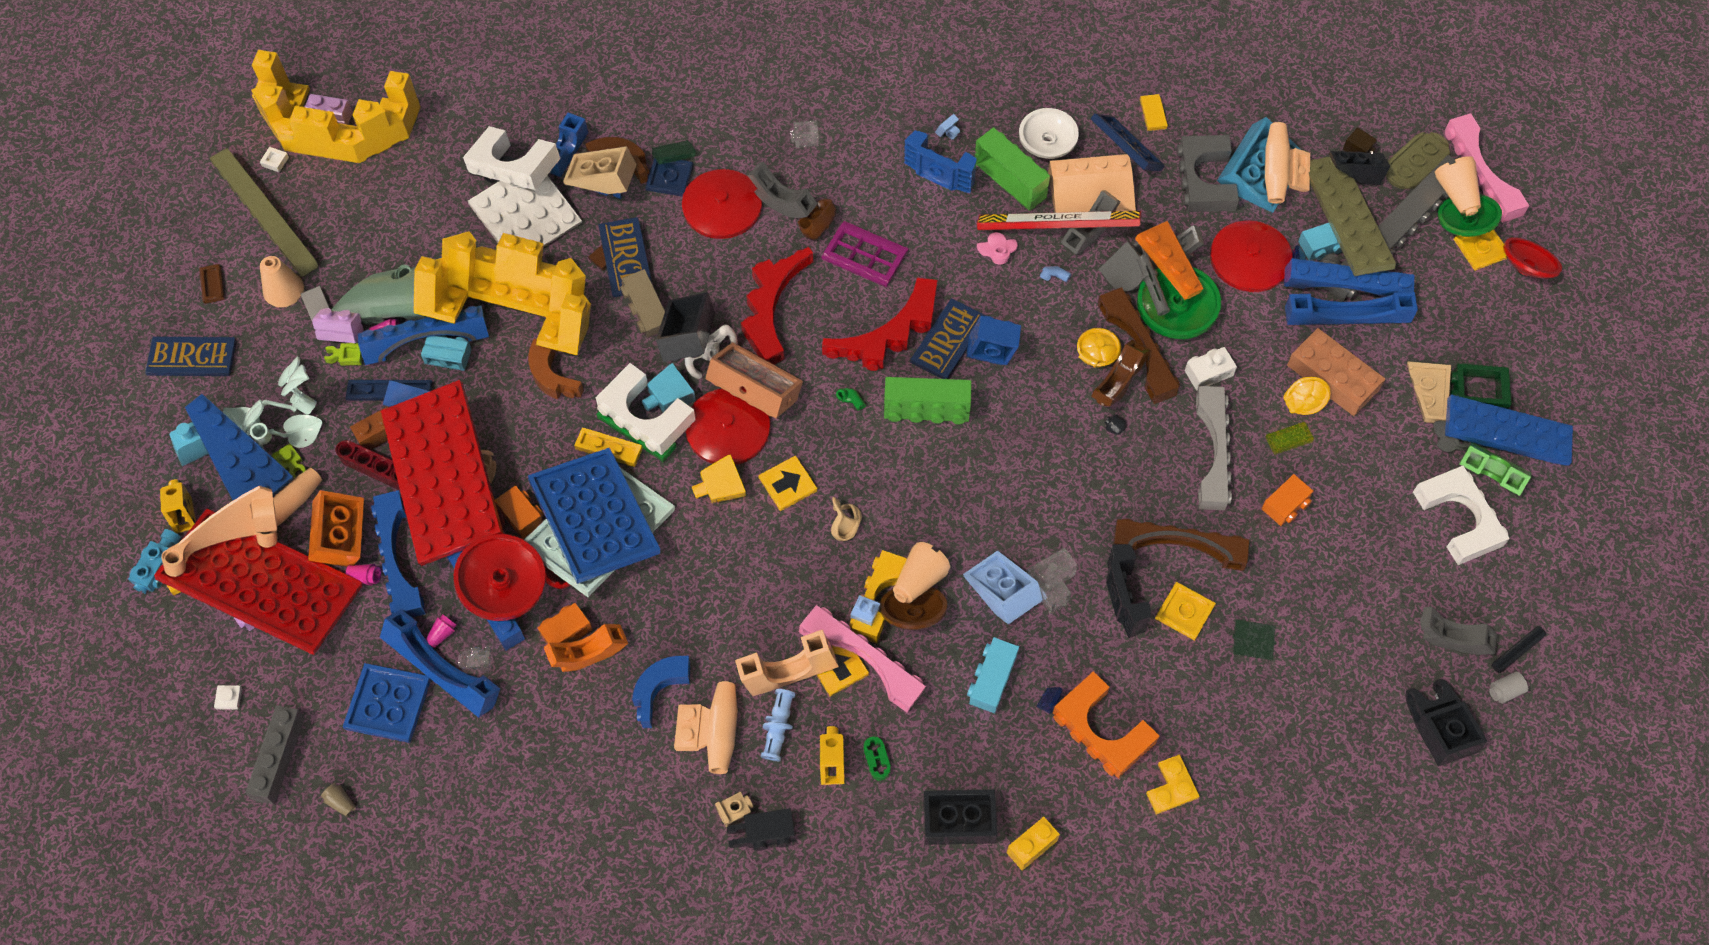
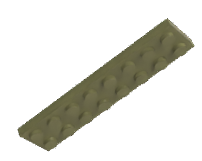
M1330 157L1310 160V184L1353 275L1359 276L1395 269L1396 262L1354 178L1337 169Z

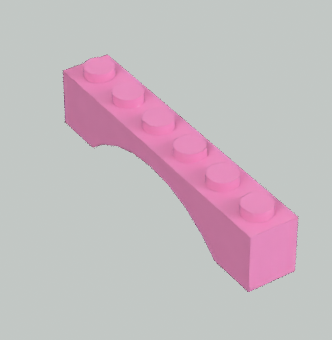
M1472 114L1449 120L1445 129L1446 138L1454 144V150L1457 155L1461 157L1472 156L1476 161L1478 185L1482 189L1483 195L1492 198L1500 205L1502 210L1501 222L1524 216L1529 204L1520 190L1499 179L1486 165L1479 148L1480 127Z
M816 605L800 624L799 633L805 636L823 630L832 646L846 649L863 658L880 676L886 688L888 699L908 712L926 687L923 685V681L918 676H911L907 673L904 666L899 662H892L886 657L887 654L883 650L868 644L869 641L863 635H856L852 632L847 623L833 618L832 613L828 609L820 608Z

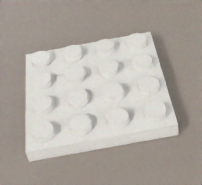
M548 176L544 178L536 190L499 181L468 200L470 207L497 243L502 234L506 233L544 243V248L582 223V220Z

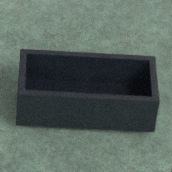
M708 292L668 301L656 338L663 362H676L687 357L696 358L705 353L715 317V311Z

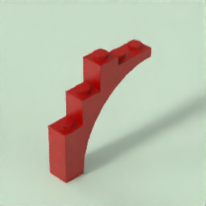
M810 247L798 250L794 255L781 259L776 264H773L768 259L757 263L752 268L753 279L760 288L754 289L746 295L747 305L754 316L744 319L741 322V329L758 357L773 365L785 359L784 349L777 338L774 328L776 304L789 281L802 269L813 263V252Z
M917 278L914 290L907 304L893 319L874 331L842 339L823 338L822 355L832 359L846 357L850 361L862 359V367H866L870 371L883 369L886 348H890L895 352L907 350L910 329H914L918 333L930 331L937 280Z

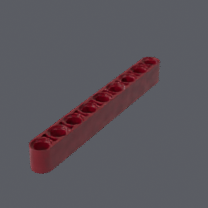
M348 440L337 444L335 452L342 464L400 491L393 460ZM497 509L502 530H504L506 521L502 512Z

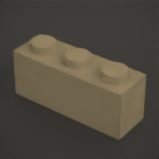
M645 269L623 277V286L620 289L624 298L628 297L630 301L628 306L632 315H636L639 320L637 321V326L640 332H645L647 338L658 334L665 311Z

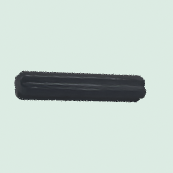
M1540 626L1535 627L1496 659L1491 665L1497 673L1504 671L1546 636L1545 630Z

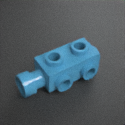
M164 529L160 536L161 541L159 544L150 541L148 546L143 549L141 558L137 565L131 569L128 578L134 584L133 588L146 594L147 590L153 592L155 588L159 589L163 584L155 580L154 574L163 564L162 553L176 545L181 538L180 535L171 530Z

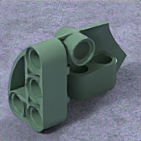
M401 265L395 270L370 275L351 288L331 309V311L349 310L351 313H359L363 324H377L383 322L385 318L404 317L407 320L413 321L427 317L414 313V276L416 267Z

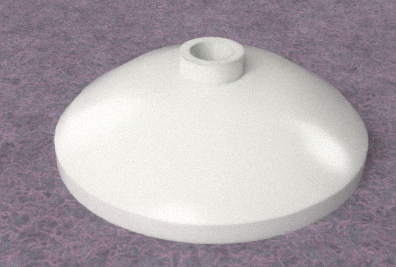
M1042 108L1029 113L1020 124L1019 138L1023 147L1037 157L1046 159L1062 157L1071 152L1078 141L1079 132L1076 122L1067 113L1058 109Z

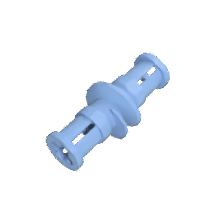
M785 689L775 690L777 696L772 709V716H766L765 719L768 722L763 724V729L767 730L768 733L766 735L765 749L760 757L777 762L781 761L782 758L780 752L785 739V730L793 728L792 725L787 723V720L790 717L792 698H795L796 694Z

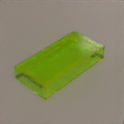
M1305 422L1266 434L1265 436L1274 455L1314 441Z

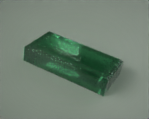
M689 140L654 147L652 148V155L659 164L695 157L696 150Z

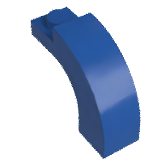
M672 656L661 659L648 667L639 677L633 691L632 701L634 706H641L637 707V721L641 722L643 728H652L653 701L661 689L673 684H690L689 656Z

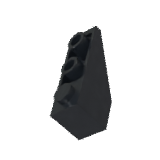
M1329 152V156L1337 169L1362 184L1381 185L1390 169V165L1383 153Z

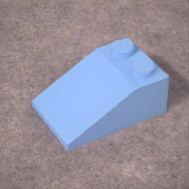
M996 551L963 574L990 609L1007 624H1010L1043 601L1038 581L999 551Z

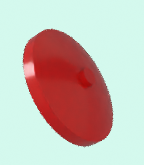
M718 169L699 175L687 186L682 197V210L686 222L699 234L709 238L726 239L743 234L756 223L761 213L762 200L755 194L757 187L748 176L734 170Z
M1251 220L1238 221L1224 227L1215 236L1210 250V260L1216 274L1226 284L1246 292H1262L1278 286L1284 281L1285 267L1293 258L1290 244L1277 229L1268 224Z
M724 389L708 392L700 397L691 407L694 409L696 420L685 430L686 438L695 454L709 463L714 464L725 456L731 455L735 465L742 464L755 457L767 443L770 434L769 415L755 406L749 405L739 397L733 396Z
M507 534L487 535L469 544L459 555L454 568V587L461 603L476 616L492 621L511 620L527 613L539 601L545 586V567L536 549L523 539Z

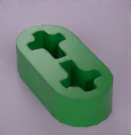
M869 737L864 742L863 748L870 774L875 780H885L890 775L891 768L884 743L878 737ZM870 743L880 746L877 748L878 756L874 757L873 751L868 750ZM879 760L881 766L887 768L884 769V774L881 775L878 771L874 772L877 769L876 761Z

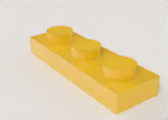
M586 428L581 429L574 445L576 450L589 454L610 447L617 462L633 467L636 466L643 450L640 444Z

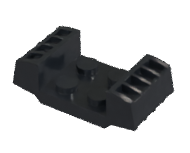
M1113 544L1107 561L1108 574L1106 584L1116 620L1123 625L1128 638L1145 632L1151 617L1150 603L1147 601L1131 604L1133 603L1132 593L1130 590H1127L1125 583H1127V576L1132 573L1136 555L1130 544Z

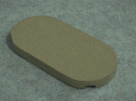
M1425 132L1417 134L1388 160L1391 166L1386 174L1387 180L1393 186L1400 189L1416 188L1450 154L1448 141L1440 134L1430 132V134H1425Z

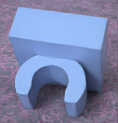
M955 114L951 115L937 128L935 133L939 137L946 133L950 139H954L960 133V130L955 126L959 119Z
M859 595L851 612V618L872 626L880 608V603Z

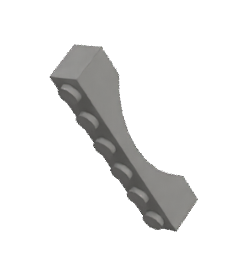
M1199 386L1196 393V414L1208 428L1214 445L1213 466L1208 475L1201 481L1198 489L1199 509L1225 510L1227 504H1231L1232 493L1228 491V484L1231 482V472L1227 471V465L1230 464V452H1227L1226 447L1229 446L1230 435L1226 433V427L1229 424V414H1225V408L1228 407V395H1225L1224 387Z

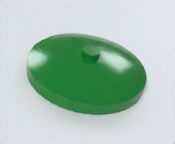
M1192 267L1203 290L1199 294L1185 300L1159 268L1155 269L1158 273L1157 279L1170 308V312L1162 316H1158L1147 285L1142 281L1137 295V307L1141 318L1147 326L1158 334L1173 339L1194 338L1208 331L1218 318L1221 308V296L1214 281L1203 271Z

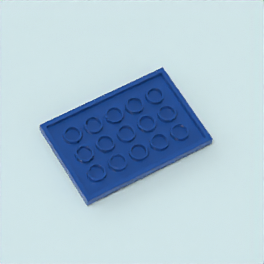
M610 447L528 475V481L577 584L660 554V547Z

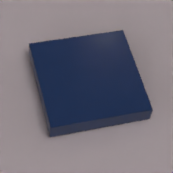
M655 156L645 187L646 191L683 197L689 183L694 165L693 162Z

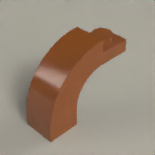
M534 338L529 349L528 362L536 385L545 394L555 399H559L561 393L568 398H574L575 396L581 398L584 392L582 382L555 374L551 370V364L556 355V350L536 345L537 339Z

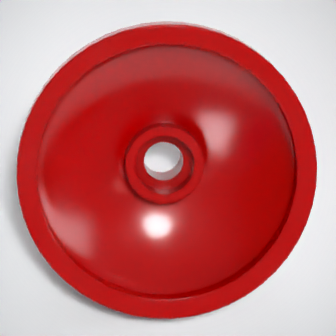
M1513 237L1507 239L1503 244L1505 256L1522 275L1548 279L1557 277L1562 271L1560 261L1550 251L1532 241Z

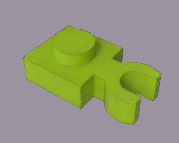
M341 343L340 349H336L334 346H327L325 348L327 353H333L331 356L324 357L326 363L332 364L338 361L341 366L362 365V354L358 343Z
M290 443L272 454V457L287 471L289 470L293 478L296 477V471H306L303 465L298 464L303 460Z

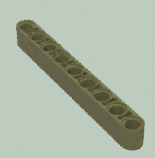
M228 148L211 156L209 159L213 166L217 167L220 175L224 180H227L234 193L236 192L239 196L238 198L248 207L249 212L258 220L263 230L267 231L270 239L274 244H277L285 258H288L291 266L295 271H298L300 277L302 278L319 266L313 256Z

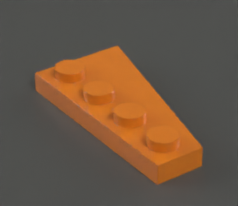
M1168 221L1137 235L1136 241L1185 300L1199 294L1203 290Z

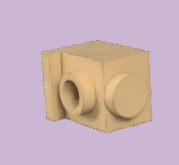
M741 792L722 802L715 803L716 810L726 829L730 825H736L744 821V815L751 814L750 809L754 808L748 795L743 797ZM735 804L740 806L738 810H732L731 807Z

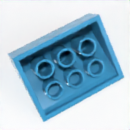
M1265 117L1252 124L1217 181L1220 184H1237L1238 197L1273 213L1278 204L1268 202L1265 184V148L1272 122ZM1289 139L1290 150L1295 148L1300 149L1292 140Z

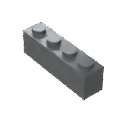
M278 705L275 707L245 792L253 801L272 805L276 803L305 719L298 709Z

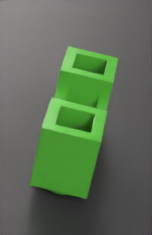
M1472 442L1460 461L1461 466L1477 474L1481 473L1499 482L1500 486L1519 496L1531 478V472Z

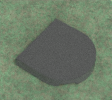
M1127 241L1099 268V271L1115 289L1122 287L1124 291L1135 290L1142 283V273L1136 261L1141 254L1131 242Z

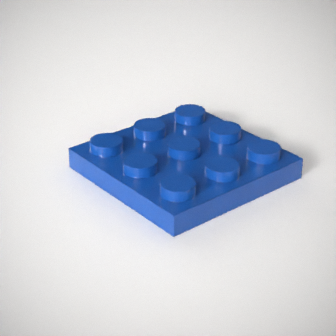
M364 663L342 727L353 732L411 743L431 679L426 675Z

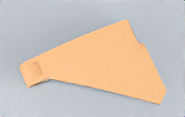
M258 486L211 515L179 543L165 550L161 558L167 575L175 577L181 575L185 571L188 557L194 551L216 543L256 535L260 546L268 548L275 545L278 537L272 489Z

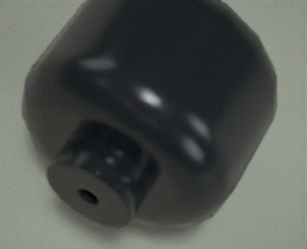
M1113 414L1111 417L1108 416L1104 422L1107 424L1105 429L1115 435L1123 433L1127 427V421L1118 414Z

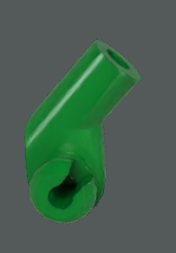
M847 388L837 390V399L842 402L853 403L857 411L866 407L865 402L856 390Z

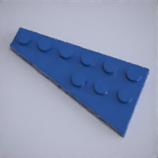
M203 394L185 407L232 501L258 486L272 489L274 497L294 479L285 468Z

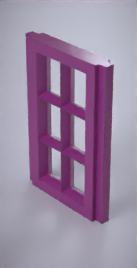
M843 221L821 258L887 287L906 256L908 248ZM845 233L859 239L855 247L841 242ZM863 241L878 247L874 255L859 249ZM838 244L852 250L848 259L834 253ZM882 249L897 255L893 263L878 258ZM856 252L871 258L867 267L852 261ZM875 261L890 267L885 275L871 269Z

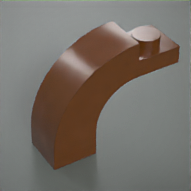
M603 137L585 144L587 152L627 147L637 164L634 174L640 184L647 182L649 170L646 166L645 153L632 141L619 137Z

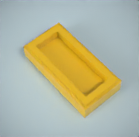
M1160 94L1140 96L1147 131L1167 129V121Z

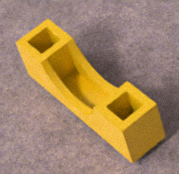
M882 550L880 557L876 556L872 565L874 572L872 576L867 577L864 586L867 590L863 597L875 601L879 592L889 586H895L907 558ZM878 611L872 626L851 618L849 626L856 635L861 634L868 641L877 644L885 624V619Z

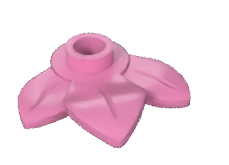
M998 232L990 234L988 242L977 243L979 253L990 257L995 264H1005L1010 258V253L1016 251L1018 247L1015 239L1006 240L1005 236Z

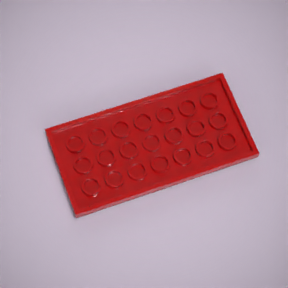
M461 380L381 410L418 564L423 566L460 552L481 537L504 534L466 392Z
M206 509L184 538L216 512ZM256 535L227 540L194 551L186 561L185 571L179 576L167 575L163 564L154 574L155 580L312 655H315L362 588L361 581L323 563L308 561L309 556L279 542H276L272 547H262L258 544Z

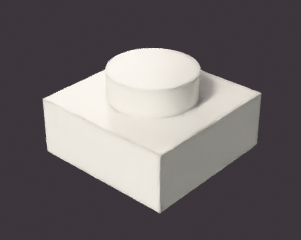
M269 147L260 164L262 167L280 172L289 156L286 152Z
M217 686L214 708L239 709L242 687Z

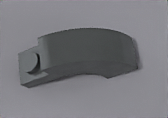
M1102 190L1089 212L1115 211L1121 201L1106 190ZM1107 227L1069 228L1061 243L1073 253L1079 254L1091 245Z

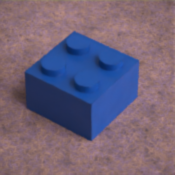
M980 316L969 335L966 357L994 364L1007 365L1019 347L1021 325L1014 324L1011 321L997 320L990 316Z

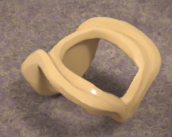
M833 497V510L837 511L838 516L832 524L831 534L838 541H848L855 536L862 519L861 511L853 504L840 505L839 499ZM852 508L854 519L847 517L842 510Z

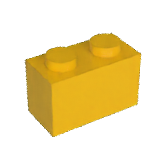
M1042 817L1008 846L1007 854L1023 871L1055 844L1060 834L1045 817Z

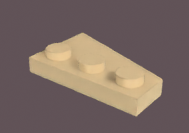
M1407 362L1424 422L1446 421L1451 365Z

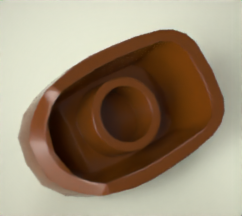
M831 199L817 201L818 204L807 217L799 219V228L807 239L817 240L822 232L830 227L829 225L833 222L837 210Z

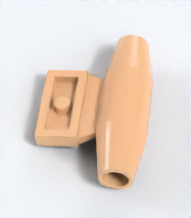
M1275 122L1270 125L1265 148V184L1268 202L1279 204L1285 201L1288 185L1289 188L1300 192L1309 191L1310 153L1297 148L1290 150L1287 125L1282 122Z
M309 468L296 476L273 497L277 527L305 503L321 483L322 478L314 469Z
M722 681L717 684L710 709L701 704L678 706L675 750L699 751V749L707 746L709 771L714 774H726L728 772L735 746L738 710L734 683Z

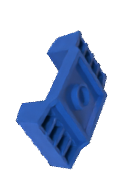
M916 130L905 139L904 163L913 168L917 175L951 191L957 189L969 194L971 193L975 182L977 161L974 156L965 152L959 162L956 163L952 159L945 158L928 149V134Z

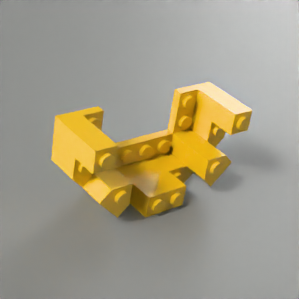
M258 50L252 63L258 78L256 87L251 90L253 93L252 97L262 117L284 151L361 163L367 160L368 157L379 154L399 141H404L410 137L420 110V104L410 75L407 73L389 72L384 85L388 98L382 97L380 105L378 102L359 99L353 113L357 126L338 123L334 112L303 107L310 90L309 85L290 83L276 52Z
M470 231L443 238L442 258L435 260L421 256L415 268V314L455 324L467 297L546 317L537 337L536 345L573 355H578L587 333L591 303L584 296L586 276L572 258L558 261L557 265L542 262L544 243L506 233L502 234L497 244V250L483 246L476 248V239Z

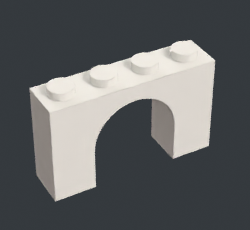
M490 126L463 157L468 172L532 190L537 189L560 160L555 143L538 139L522 158L509 162L499 161L511 145L505 130Z
M629 363L596 397L597 409L604 416L608 415L613 418L614 423L620 428L625 427L629 430L633 438L636 440L641 439L645 442L649 450L652 452L657 451L662 455L696 420L694 409L677 398L663 414L654 419L644 420L633 416L629 412V406L647 386L648 382L646 374Z
M1464 466L1421 482L1414 489L1413 493L1423 510L1446 501H1456L1466 505L1473 512L1476 519V528L1453 538L1447 545L1449 552L1458 565L1501 548L1510 539L1506 528L1501 526L1495 511L1489 507L1483 492L1477 488L1473 482L1472 475L1466 471Z

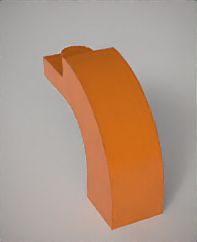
M604 624L584 639L571 643H548L544 650L551 667H561L562 672L580 670L609 658L629 643L620 624Z

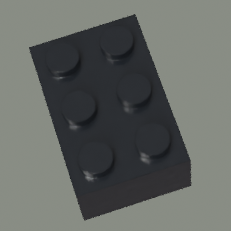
M995 789L924 791L925 845L996 843Z

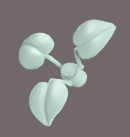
M297 356L283 371L278 381L280 387L287 383L282 390V396H286L290 391L294 393L290 399L292 406L269 400L257 401L245 416L243 431L246 434L266 405L290 409L293 412L298 409L306 415H309L314 409L317 401L297 388L298 385L309 379L305 366H299L300 357Z
M226 407L223 409V413L243 430L245 416L251 408ZM310 415L292 416L284 422L283 427L286 433L274 431V429L269 430L265 424L260 423V417H258L247 430V435H251L262 449H264L263 445L271 440L272 435L283 438L288 437V441L292 446L304 448L316 440L322 427V421Z

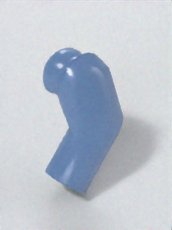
M1045 266L1040 277L1049 281L1051 276H1055L1067 283L1072 274L1058 266Z

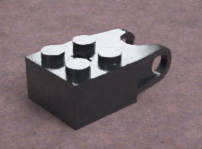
M1437 679L1433 683L1436 700L1425 698L1415 688L1406 690V703L1415 726L1438 766L1479 753L1488 742L1465 701L1459 699L1445 680Z

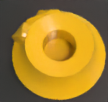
M1089 329L1078 339V358L1094 368L1109 365L1117 360L1121 353L1120 340L1113 332L1107 329Z
M1303 377L1293 383L1285 392L1283 398L1290 413L1310 415L1319 412L1327 405L1331 391L1329 385L1324 380L1317 377Z

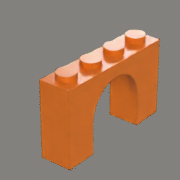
M1093 671L1054 706L1053 718L1060 726L1063 727L1065 725L1071 731L1070 735L1077 743L1082 742L1087 747L1086 751L1093 759L1098 758L1104 764L1103 768L1109 775H1115L1119 779L1157 743L1160 736L1144 720L1126 736L1118 740H1105L1095 735L1088 725L1087 714L1108 694L1110 687Z

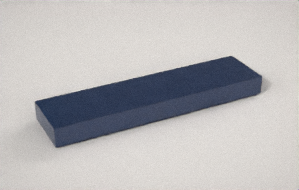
M348 380L346 400L384 401L389 380ZM391 380L432 391V380Z

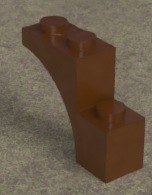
M1134 340L1126 343L1113 368L1103 382L1094 389L1091 397L1096 399L1098 404L1109 407L1122 399L1133 376L1141 371L1151 349Z

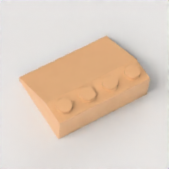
M1127 154L1050 161L1048 174L1050 175L1049 183L1055 213L1089 212L1102 190H1106L1121 201L1115 211H1136L1130 157Z

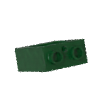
M1457 363L1455 369L1451 371L1450 384H1453V389L1450 395L1509 409L1511 406L1508 367ZM1464 376L1495 379L1496 399L1465 396Z

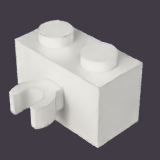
M1223 347L1218 350L1212 349L1200 357H1192L1187 362L1185 372L1197 391L1199 386H1210L1234 376L1237 366L1226 348Z

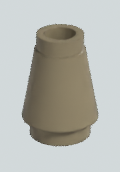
M333 783L321 795L324 799L323 803L345 817L350 815L351 810L354 811L356 809V806L341 785L338 786Z

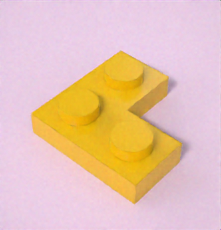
M1180 754L1158 762L1160 771L1167 784L1146 793L1156 815L1200 797Z

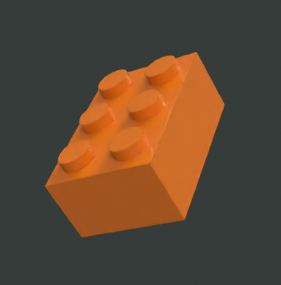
M323 490L319 491L312 503L308 561L345 567L355 565L360 559L364 498Z

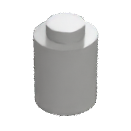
M1514 672L1492 682L1489 692L1495 701L1505 703L1526 693L1528 685L1525 678L1519 672Z

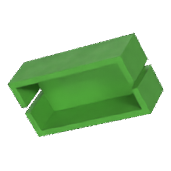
M993 127L976 140V165L1025 208L1031 211L1047 198V187L1050 180L1048 172L1044 168L1039 167L1030 156H1026L1016 144H1012L1002 132H998Z
M885 378L884 419H889L892 422L909 419L915 423L922 420H931L933 423L952 421L954 424L969 422L971 380Z

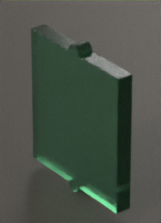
M1236 619L1235 634L1232 636L1234 639L1233 654L1273 660L1274 645H1276V641H1274L1276 625Z

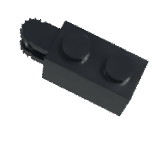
M791 808L744 815L745 823L727 827V833L729 834L746 832L747 836L746 838L730 840V848L748 846V848H753L754 851L766 850L768 845L777 844V847H787L791 845V842L795 841Z

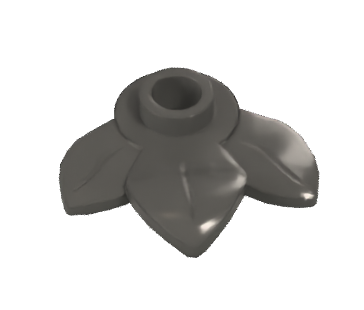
M1446 421L1434 422V432L1440 438L1436 446L1440 450L1451 452L1455 449L1458 451L1468 449L1471 442L1462 440L1461 444L1459 439L1445 436Z

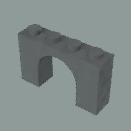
M1229 135L1182 136L1180 144H1177L1176 153L1177 156L1181 157L1178 168L1179 173L1183 172L1181 189H1185L1183 205L1187 206L1188 212L1236 211L1239 202L1237 184H1209L1202 181L1194 170L1196 166L1205 162H1228L1231 155Z

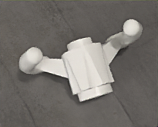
M723 325L709 335L704 354L696 358H684L685 366L691 376L696 379L702 378V373L696 370L693 361L701 357L710 361L713 356L719 353V344L725 336L728 335L730 344L733 342L738 345L737 335L729 325Z

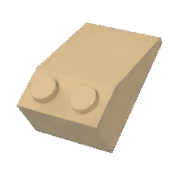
M627 147L574 154L563 182L566 185L606 194L627 192L637 164Z

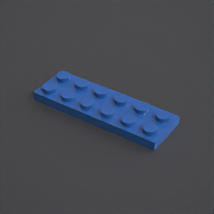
M1450 395L1447 398L1445 436L1555 464L1569 466L1572 463V425L1455 395Z

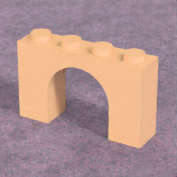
M820 630L801 637L804 650L786 660L765 662L758 653L735 660L742 683L751 695L755 696L839 667L833 647L824 631Z

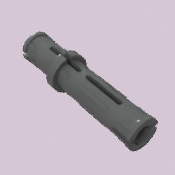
M1148 254L1139 256L1136 261L1142 273V281L1147 285L1158 316L1165 315L1170 312V308L1157 279L1158 273L1153 269Z

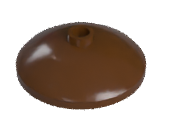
M931 587L912 602L902 603L896 599L894 591L891 589L880 601V612L888 623L898 628L920 630L931 627L943 619L947 612V600L939 590Z

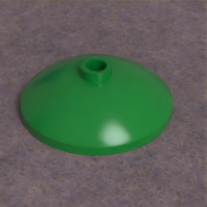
M1480 194L1481 207L1478 209V212L1474 215L1466 216V214L1459 212L1449 198L1439 207L1438 221L1444 229L1452 234L1475 237L1495 229L1501 221L1502 210L1495 200Z

